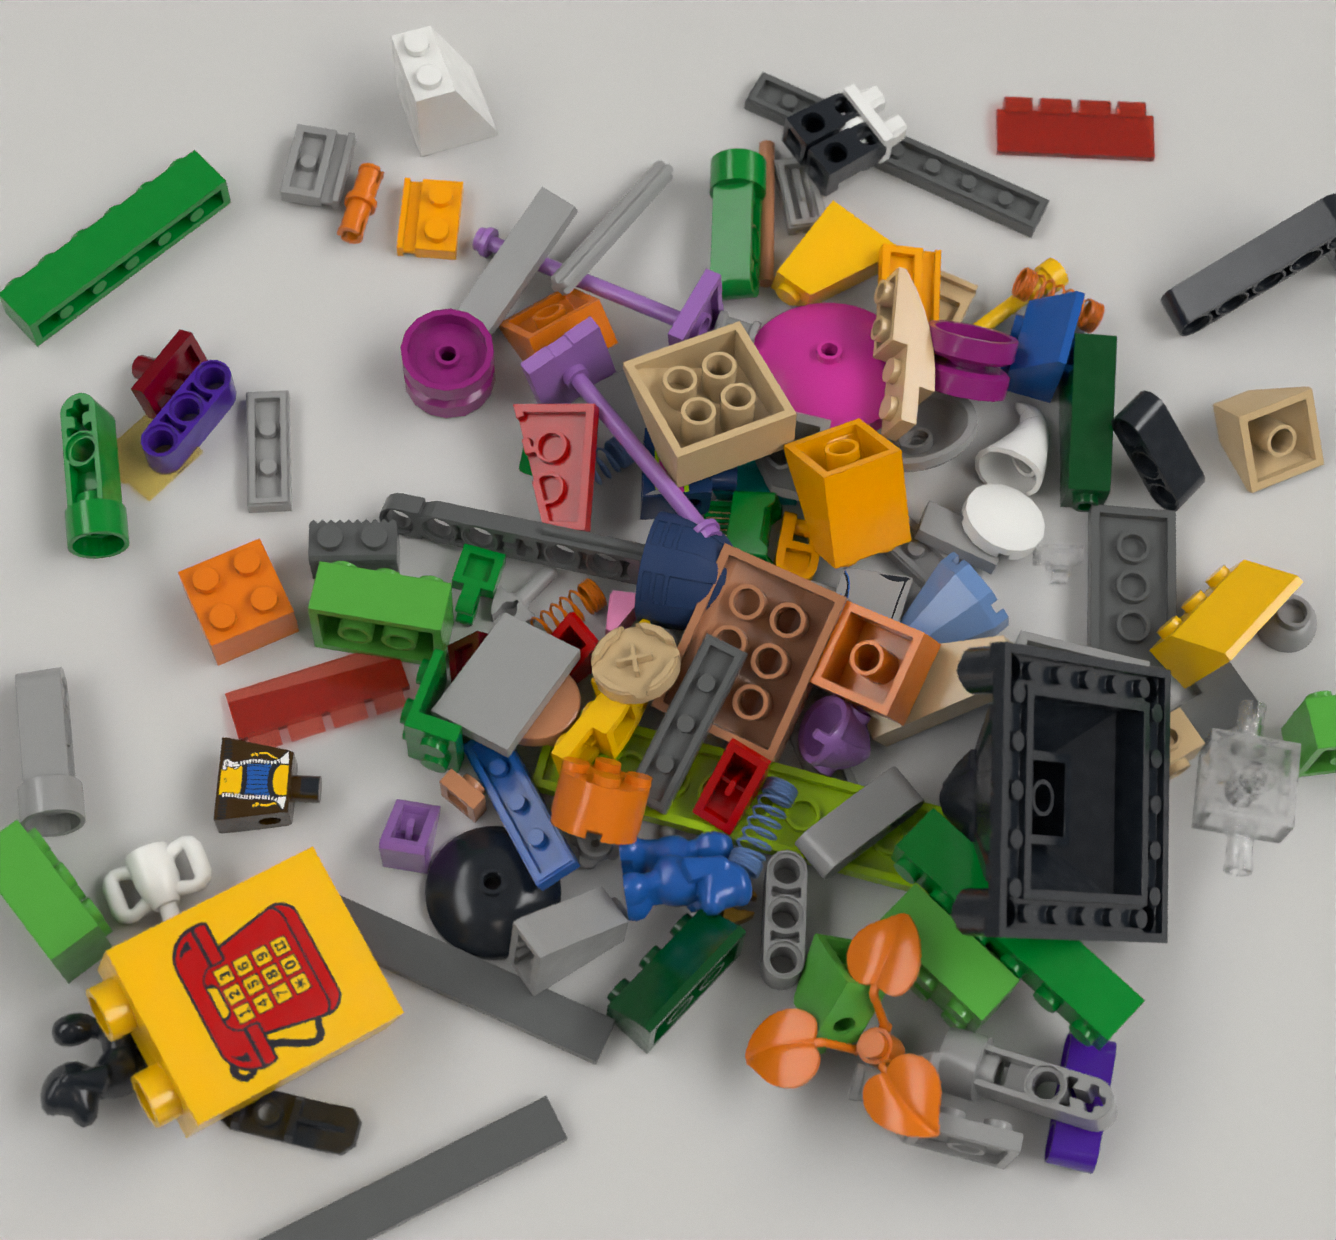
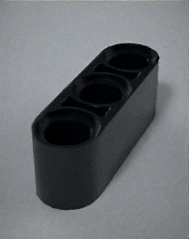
M1140 391L1113 418L1111 426L1154 501L1165 510L1177 511L1204 484L1205 476L1163 401L1149 391Z

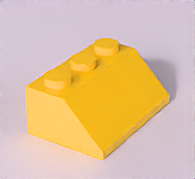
M1245 559L1230 569L1224 564L1206 579L1205 582L1209 588L1204 593L1200 589L1182 604L1181 608L1185 613L1180 618L1175 615L1159 628L1156 633L1161 638L1149 651L1167 670H1171V675L1186 689L1230 662L1301 586L1303 581L1297 575Z

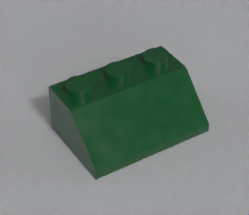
M700 909L693 917L689 913L684 914L670 930L673 938L662 949L657 945L651 948L638 964L642 970L630 982L623 978L607 996V999L610 1001L607 1005V1016L615 1019V1025L647 1054L740 956L746 931L740 925L718 914L715 916L707 915L703 912V909Z

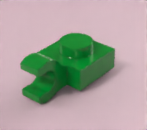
M464 544L452 577V588L461 590L455 607V612H457L455 622L472 626L477 614L480 597L494 598L506 564V554Z

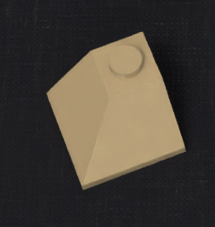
M1305 386L1248 390L1213 404L1219 442L1247 491L1254 493L1324 465L1312 388Z

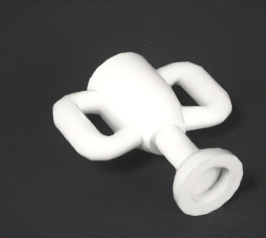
M181 836L169 845L163 841L154 842L129 853L125 858L127 866L115 868L104 877L102 891L111 915L118 923H135L152 910L160 912L164 922L180 914L177 905L180 903L181 896L199 892L206 888L212 880V867L202 843L194 836ZM183 850L186 852L195 878L192 880H180V874L174 861ZM121 880H132L136 890L142 897L133 909L128 907L120 886Z

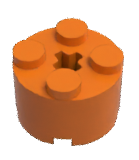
M564 757L552 803L550 822L556 828L581 838H585L588 832L602 835L600 842L633 844L637 841L638 833L641 829L653 778L639 772L620 771L622 763L609 758L596 757L594 764H590L579 758Z

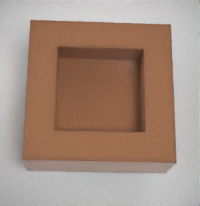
M451 768L439 781L441 795L474 823L487 810L486 797L483 795L485 789L471 775L465 773L461 777Z

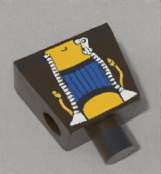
M222 738L213 818L219 833H234L291 825L293 823L295 802L320 803L322 792L321 776L297 775L298 764L294 752L290 750L232 738Z

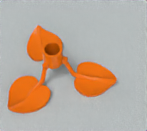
M900 913L864 927L854 936L847 951L846 961L851 977L860 984L871 986L869 997L879 1021V1027L867 1029L861 1034L858 1043L852 1045L827 1038H816L818 1025L816 1018L812 1014L801 1009H784L770 1015L756 1028L748 1042L745 1059L746 1064L766 1082L779 1088L793 1089L807 1084L818 1071L820 1054L817 1047H826L860 1056L864 1062L881 1072L871 1077L863 1087V1103L869 1116L877 1124L896 1134L914 1138H933L940 1135L939 1115L942 1088L939 1074L932 1063L924 1057L915 1054H905V1047L901 1040L890 1033L892 1024L888 1022L879 998V990L893 997L906 993L916 981L921 966V941L917 926L910 915Z

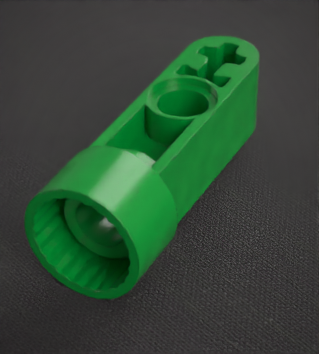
M743 148L720 151L712 157L710 162L709 194L713 199L710 270L721 274L722 301L756 298L759 295L762 201L766 196L767 162L758 152Z
M77 393L70 396L64 402L60 411L67 509L65 510L67 549L73 555L82 558L99 559L112 557L124 552L130 544L127 509L122 503L116 423L113 415L90 395Z

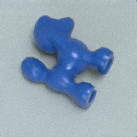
M705 831L691 840H687L679 835H667L658 839H640L637 837V841L633 844L619 845L628 920L639 921L646 918L652 906L656 905L686 906L692 913L703 909V912L707 915L715 916L723 910L735 906L743 907L748 904L752 897V882L747 871L735 861L728 860L732 849H734L731 837L719 831Z

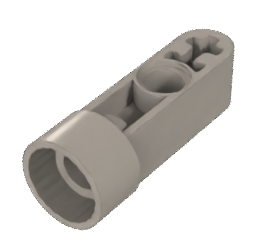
M62 667L16 674L15 685L23 783L17 789L20 824L27 832L35 827L42 837L62 836L75 832L84 826L86 817L83 784L75 776L69 695L64 670Z
M954 1026L949 1029L939 1051L941 1058L938 1074L942 1092L972 1102H975L981 1096L1093 1132L1108 1129L1117 1117V1105L1110 1086L1099 1078L993 1046L992 1038ZM1004 1067H1007L1009 1070L1004 1085L1000 1086ZM1052 1081L1060 1085L1058 1094L1051 1099H1041L1036 1096L1037 1088L1044 1082ZM1072 1088L1074 1089L1077 1099L1072 1097ZM1095 1097H1100L1103 1107L1095 1106L1092 1113L1087 1112L1084 1102L1092 1103Z

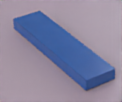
M473 739L464 744V752L536 886L544 891L579 868L580 864L562 831L551 824V811L516 748L507 758Z

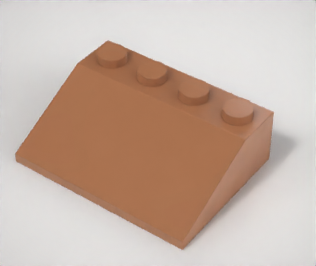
M725 543L716 561L718 565L717 581L723 569H727L725 585H723L721 592L707 610L706 607L716 584H713L708 595L697 603L677 647L681 656L680 673L673 686L660 697L655 698L651 706L665 713L667 712L708 633L748 654L709 733L728 742L734 738L772 762H779L814 685L810 683L813 673L847 600L852 601L845 596Z

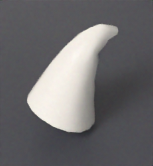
M1016 402L1014 406L1020 415V424L1017 425L1014 431L999 441L980 450L975 458V469L984 484H1004L1018 489L1029 497L1035 494L1043 483L1049 456L1050 434L1045 416L1040 410L1028 403Z

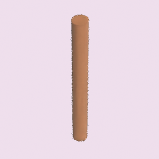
M764 140L759 143V154L767 162L766 196L762 201L759 286L771 287L774 280L775 143L770 140Z

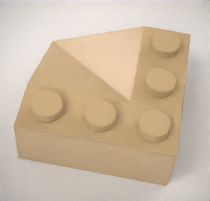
M740 321L623 362V370L657 455L668 475L679 488L783 450L784 444L793 442L795 439L797 414Z

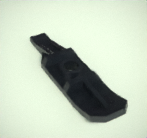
M276 1090L221 1119L230 1130L341 1156L356 1147L362 1126V1121L354 1108L325 1103ZM272 1104L276 1107L277 1113L272 1120L264 1121L259 1117V1110L263 1105Z

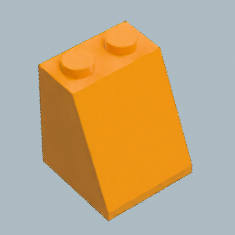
M860 418L783 445L815 552L835 569L849 567L861 559L877 553L890 552L896 546L911 541L902 451L900 448Z

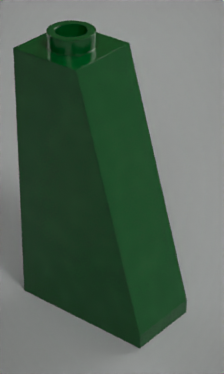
M1075 333L1066 366L1059 380L1060 507H1072L1079 512H1088L1091 504L1094 506L1104 505L1111 492L1113 428L1111 421L1114 418L1117 336Z

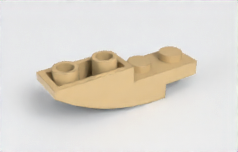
M898 267L886 280H881L876 288L874 302L878 304L877 317L871 330V339L874 340L873 358L886 362L882 375L883 381L886 382L885 397L879 409V417L882 419L881 435L893 441L900 439L916 425L918 405L935 392L934 349L929 323L916 286L907 269Z

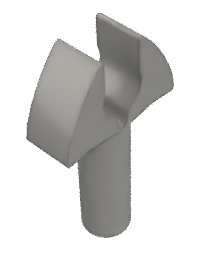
M544 565L518 592L508 593L502 586H499L492 602V622L501 615L503 610L513 609L517 606V612L514 617L530 624L531 617H535V614L529 610V604L558 576L557 569Z

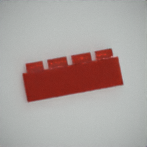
M1004 96L1003 109L996 110V155L1153 162L1155 159L1153 115H1146V102L1117 101L1116 114H1111V101L1078 99L1077 112H1072L1071 99L1039 98L1037 111L1033 110L1032 97Z
M357 652L225 693L239 740H249V742L278 747L283 745L279 730L287 728L292 742L326 732L322 717L327 715L331 716L335 729L369 718L365 703L373 702L377 715L402 708L406 702L403 691L410 690V685L401 659Z

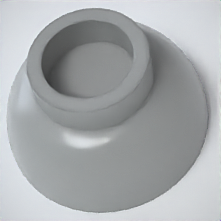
M1292 594L1257 634L1268 647L1284 653L1300 651L1307 647L1315 636L1317 630L1316 614L1312 606L1304 598Z

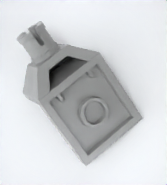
M932 1051L920 1055L930 1061L938 1072L941 1053ZM857 1063L850 1088L849 1100L863 1102L862 1091L865 1083L874 1075L880 1074V1070ZM940 1106V1135L938 1137L914 1138L896 1134L905 1144L1005 1169L1021 1153L1024 1137L1023 1133L1012 1131L1013 1126L1008 1122L986 1118L984 1123L965 1119V1112L946 1106Z

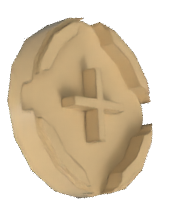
M646 622L634 623L635 627L624 629L623 626L618 627L599 640L591 656L592 674L599 691L610 700L623 704H641L660 697L673 686L680 673L681 656L673 636L660 626Z

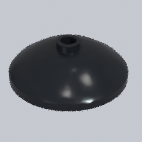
M485 826L460 834L446 844L435 857L426 879V907L434 928L449 945L480 959H506L509 956L513 922L523 916L560 903L561 881H557L544 891L539 889L506 828L503 826ZM488 878H498L501 881V885L495 890L487 889L484 886V882Z

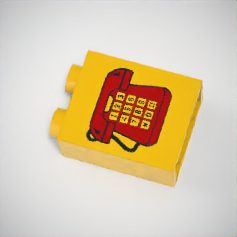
M313 846L106 950L97 969L103 981L86 989V996L91 1010L106 1037L113 1042L131 1033L148 1065L147 1068L132 1075L131 1082L138 1100L150 1121L156 1128H160L176 1119L186 1138L380 1033L404 1014Z

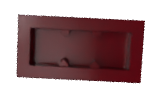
M179 329L156 358L146 355H139L135 358L132 364V374L138 380L132 386L131 391L148 418L154 419L196 367L202 362L208 361L192 332Z

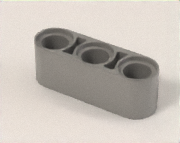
M892 767L805 831L795 842V845L820 876L826 880L905 822L921 808L925 801L897 767Z
M790 850L779 851L770 858L763 880L760 974L764 983L776 990H787L794 986L799 980L805 962L808 869L803 857L797 852ZM782 868L789 869L795 874L797 881L792 884L781 883L775 878L774 872ZM777 912H786L794 918L795 925L791 928H781L774 923L772 916ZM776 956L787 957L793 963L794 970L789 973H779L773 969L770 960Z

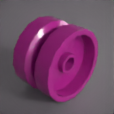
M451 308L434 310L417 318L405 331L400 347L406 392L417 407L430 415L438 417H461L479 409L491 396L496 380L492 336L482 321L468 312Z
M931 320L928 322L935 353V391L977 401L998 402L1005 400L1010 377L998 367L1011 365L1015 361L1019 341L1006 333L973 324L945 320Z

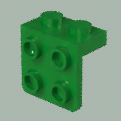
M435 648L431 659L424 658L420 664L416 677V684L420 686L415 699L408 698L400 716V724L404 725L402 739L406 740L408 757L420 760L424 767L439 773H445L452 768L455 772L459 773L465 758L462 726L433 717L431 713L432 708L441 698L447 684L445 651Z

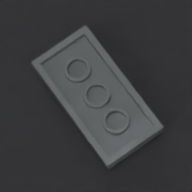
M1091 504L1088 511L1087 646L1150 661V667L1166 669L1149 650L1161 638L1156 633L1159 628L1170 618L1177 615L1176 511L1110 505L1094 506Z

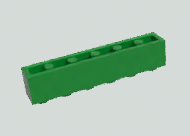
M195 149L185 157L174 160L168 169L158 177L143 183L132 196L121 204L110 207L102 218L87 229L84 228L76 232L68 243L54 253L46 254L35 267L23 276L9 281L0 292V300L7 316L37 347L229 205L231 199L226 180Z
M932 808L896 844L891 859L895 862L894 868L897 873L910 884L917 882L949 915H952V905L962 889L968 887L989 888V881H985L973 843L935 808ZM973 936L984 947L986 946L996 955L999 961L1018 979H1022L1035 991L1033 997L1041 1007L1050 1013L1057 1012L1070 1024L1068 1028L1079 1042L1086 1046L1093 1045L1098 1051L1101 1050L1145 1001L1079 940Z

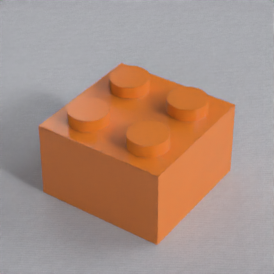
M260 538L178 572L185 594L218 666L299 632L294 610Z
M847 600L810 683L834 696H838L904 726L941 644L922 631Z

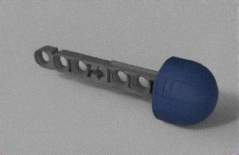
M404 493L390 494L379 515L380 521L385 519L389 522L394 519L397 522L400 535L422 539L424 536L433 542L463 548L464 544H469L506 554V557L637 585L635 595L636 620L640 622L642 619H647L653 625L676 630H686L697 603L702 601L712 589L713 584H716L706 610L711 607L710 605L715 601L723 585H725L727 569L724 568L717 581L718 564L716 561L725 543L733 546L722 531V536L713 535L705 538L701 532L697 533L693 529L698 524L678 514L660 511L657 514L645 544L442 501L426 502L423 497ZM393 510L402 512V513H404L405 515H407L409 518L404 517V516H401V515L397 514L396 512H394ZM434 519H438V520L444 521V522L447 523L449 526L442 525V524L438 523L437 521H435ZM475 528L483 529V530L487 531L488 533H490L491 535H487V534L481 533V532H479L478 530H476ZM557 545L568 547L574 552L562 550ZM598 554H604V555L610 556L611 558H613V559L616 560V561H610V560L604 559L603 557H601V556L598 555Z

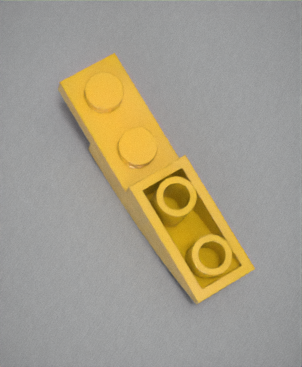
M642 619V620L639 622V623L646 622V623H650V624H651V622H650L649 620H647V619ZM593 677L591 683L596 699L590 701L584 707L581 717L567 733L562 734L558 738L554 749L551 751L558 774H560L564 757H575L592 764L595 758L602 753L615 760L638 726L648 702L623 704L610 700L599 691Z

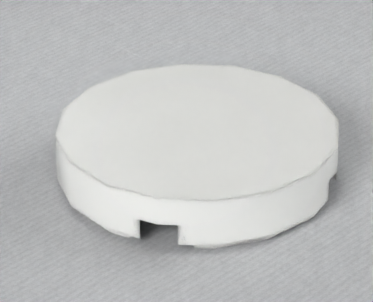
M988 483L976 487L962 506L961 513L963 512L964 517L962 526L965 533L973 544L987 554L997 557L1000 553L1002 555H1009L1008 559L1018 560L1029 556L1043 539L1045 523L1042 513L1033 500L1018 489L1004 484Z

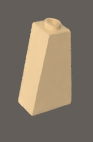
M1004 635L942 643L904 726L862 708L871 716L867 725L872 739L887 747L992 702L993 694L973 695L965 690L958 678L957 666L963 652L968 648L990 646V642L1011 641Z

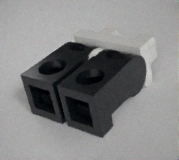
M855 84L844 88L843 93L834 94L787 117L785 120L782 142L801 167L806 165L804 171L824 197L838 190L839 183L860 171H866L877 163L880 164L888 160L892 147L905 138L907 124L899 114H893L884 120L877 114L884 110L886 101L876 85L859 91Z

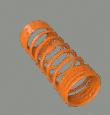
M1029 267L1021 270L1012 287V296L1023 302L1030 298L1039 278H1043V284L1038 289L1033 300L1037 299L1038 295L1039 298H1042L1046 285L1049 282L1053 283V289L1046 297L1054 296L1056 289L1059 287L1063 289L1062 294L1074 292L1073 289L1065 291L1063 284L1056 286L1053 279L1046 281L1044 275H1038L1037 271L1029 269ZM1092 298L1084 299L1078 318V328L1087 333L1095 331L1104 316V305Z
M586 578V580L577 585L578 592L569 590L568 598L559 597V605L551 603L549 611L541 610L540 619L531 617L530 624L534 626L533 620H537L543 625L545 631L551 635L553 631L545 623L543 613L549 615L556 627H558L560 621L554 616L552 607L558 608L565 618L568 613L562 606L561 600L563 599L571 605L578 617L585 622L583 613L572 601L571 593L580 597L584 607L591 615L607 606V600L600 587L592 579Z

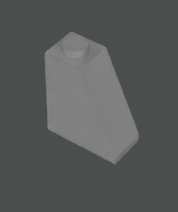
M601 886L523 916L513 922L508 962L532 995L535 996L623 942L629 922L627 911L619 899L616 897L610 898Z

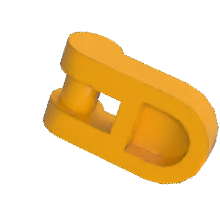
M784 511L774 565L811 581L818 567L820 555L815 552L806 521L797 518L796 513ZM793 535L808 538V544L793 541Z

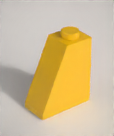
M832 201L777 270L771 288L776 291L777 296L784 303L790 306L796 305L799 307L821 303L877 275L879 249L883 243L895 244L838 203Z

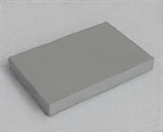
M505 612L432 708V716L462 726L463 735L509 758L580 660V649Z

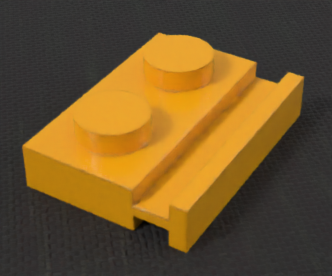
M405 177L396 245L397 256L409 253L421 258L456 260L464 193L463 182L423 179V182L411 181V178Z
M883 243L879 249L878 284L881 280H886L898 267L907 269L924 306L928 322L939 320L941 250L930 252L923 251V248Z

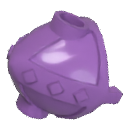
M825 696L817 700L806 711L800 724L798 741L803 759L829 777L833 775L835 770L850 768L863 763L869 758L871 751L867 724L871 719L870 714L859 706L850 704L838 696Z

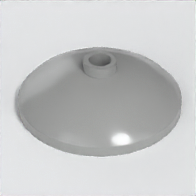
M937 391L919 404L916 425L897 441L888 439L902 451L904 472H918L938 467L954 459L964 451L977 433L978 420L976 410L968 399ZM882 428L877 430V432L881 434Z

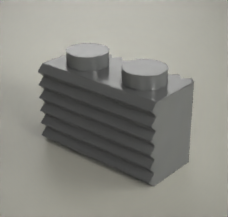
M349 519L345 523L341 520L336 523L332 520L328 523L323 520L319 523L315 520L310 522L308 559L313 579L316 578L320 561L328 563L346 561L358 568L370 570L388 568L400 573V540L397 522L394 519L389 522L383 519L380 523L376 519L371 523L367 519L362 523L358 519L354 523Z

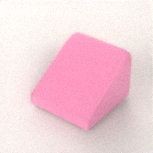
M615 590L610 593L605 635L621 626L627 629L636 621V593Z

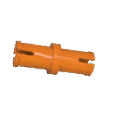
M363 163L359 166L353 189L346 194L344 200L346 210L337 230V235L341 236L340 239L347 243L358 244L362 242L369 216L373 215L376 211L377 201L375 198L380 183L383 180L384 172L380 171L381 168L375 164Z

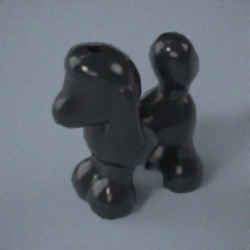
M77 1012L60 1017L53 1024L52 1037L56 1044L62 1047H74L92 1038L98 1039L101 1042L103 1054L93 1067L74 1061L66 1062L54 1068L42 1085L40 1094L42 1110L46 1115L50 1116L62 1115L71 1117L77 1125L84 1128L92 1125L97 1119L99 1100L122 1098L132 1094L135 1090L131 1082V1076L147 1068L148 1065L131 1033L111 1042L102 1031L96 1018L89 1014Z

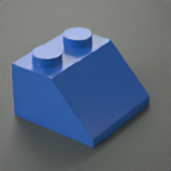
M1075 291L1029 300L1024 316L1016 314L1010 336L1015 337L1019 341L1015 361L1011 365L1000 367L1010 377L1009 392L1051 403L1067 363L1085 293Z

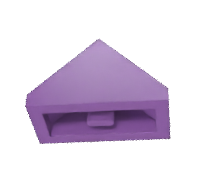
M396 799L379 841V851L383 867L428 874L441 806Z

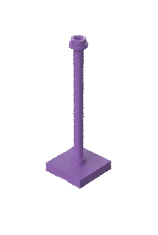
M481 227L475 234L473 249L478 251L480 256L488 258L492 253H497L505 240L498 238L499 232L497 229ZM547 257L538 269V272L552 276L563 263ZM705 269L681 311L590 274H587L576 286L671 325L672 327L668 332L669 346L713 331L721 310H724L721 274L709 269Z
M591 316L567 331L550 345L545 346L520 363L537 404H570L580 396L586 403H595L600 408L599 419L676 513L698 524L693 529L697 533L701 532L705 538L713 535L722 536L718 522L713 518L706 520L594 386V384L616 373L600 327Z

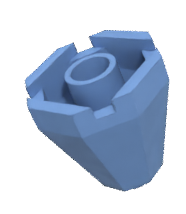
M953 551L939 562L900 620V623L922 631L942 644L996 636L1009 626V616L1004 608L997 613L994 611L991 605L998 599L993 591L967 561L963 559L959 562V555Z

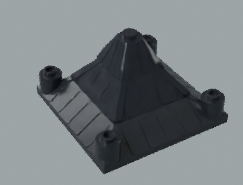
M1006 641L990 642V646L971 647L965 650L957 666V675L962 686L968 693L973 695L993 694V705L988 707L975 749H971L958 761L943 782L939 802L945 818L967 839L973 842L985 881H989V888L968 887L958 893L952 905V918L957 929L963 935L978 937L1168 943L1171 670Z

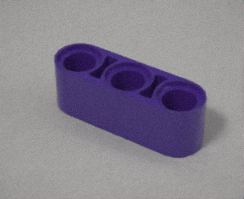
M208 360L197 366L141 435V445L148 465L154 473L159 475L177 473L234 405L237 393L231 371L224 362ZM215 383L223 384L220 388L215 390L207 389L210 385ZM189 414L198 415L196 418L190 421L181 420L184 416ZM161 446H172L164 453L155 452Z
M1069 1031L1064 1043L1060 1067L1099 1078L1111 1087L1116 1057V1042L1109 1040L1098 1051L1093 1045L1086 1046L1079 1042ZM1056 1084L1055 1096L1060 1090L1059 1084ZM1072 1088V1097L1077 1099L1074 1089ZM1095 1097L1092 1103L1084 1102L1087 1112L1092 1113L1095 1106L1103 1107L1100 1097ZM1050 1118L1044 1162L1092 1174L1097 1164L1103 1131L1093 1132Z

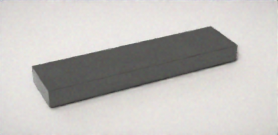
M708 633L636 771L653 778L647 806L664 815H667L748 656L742 650Z

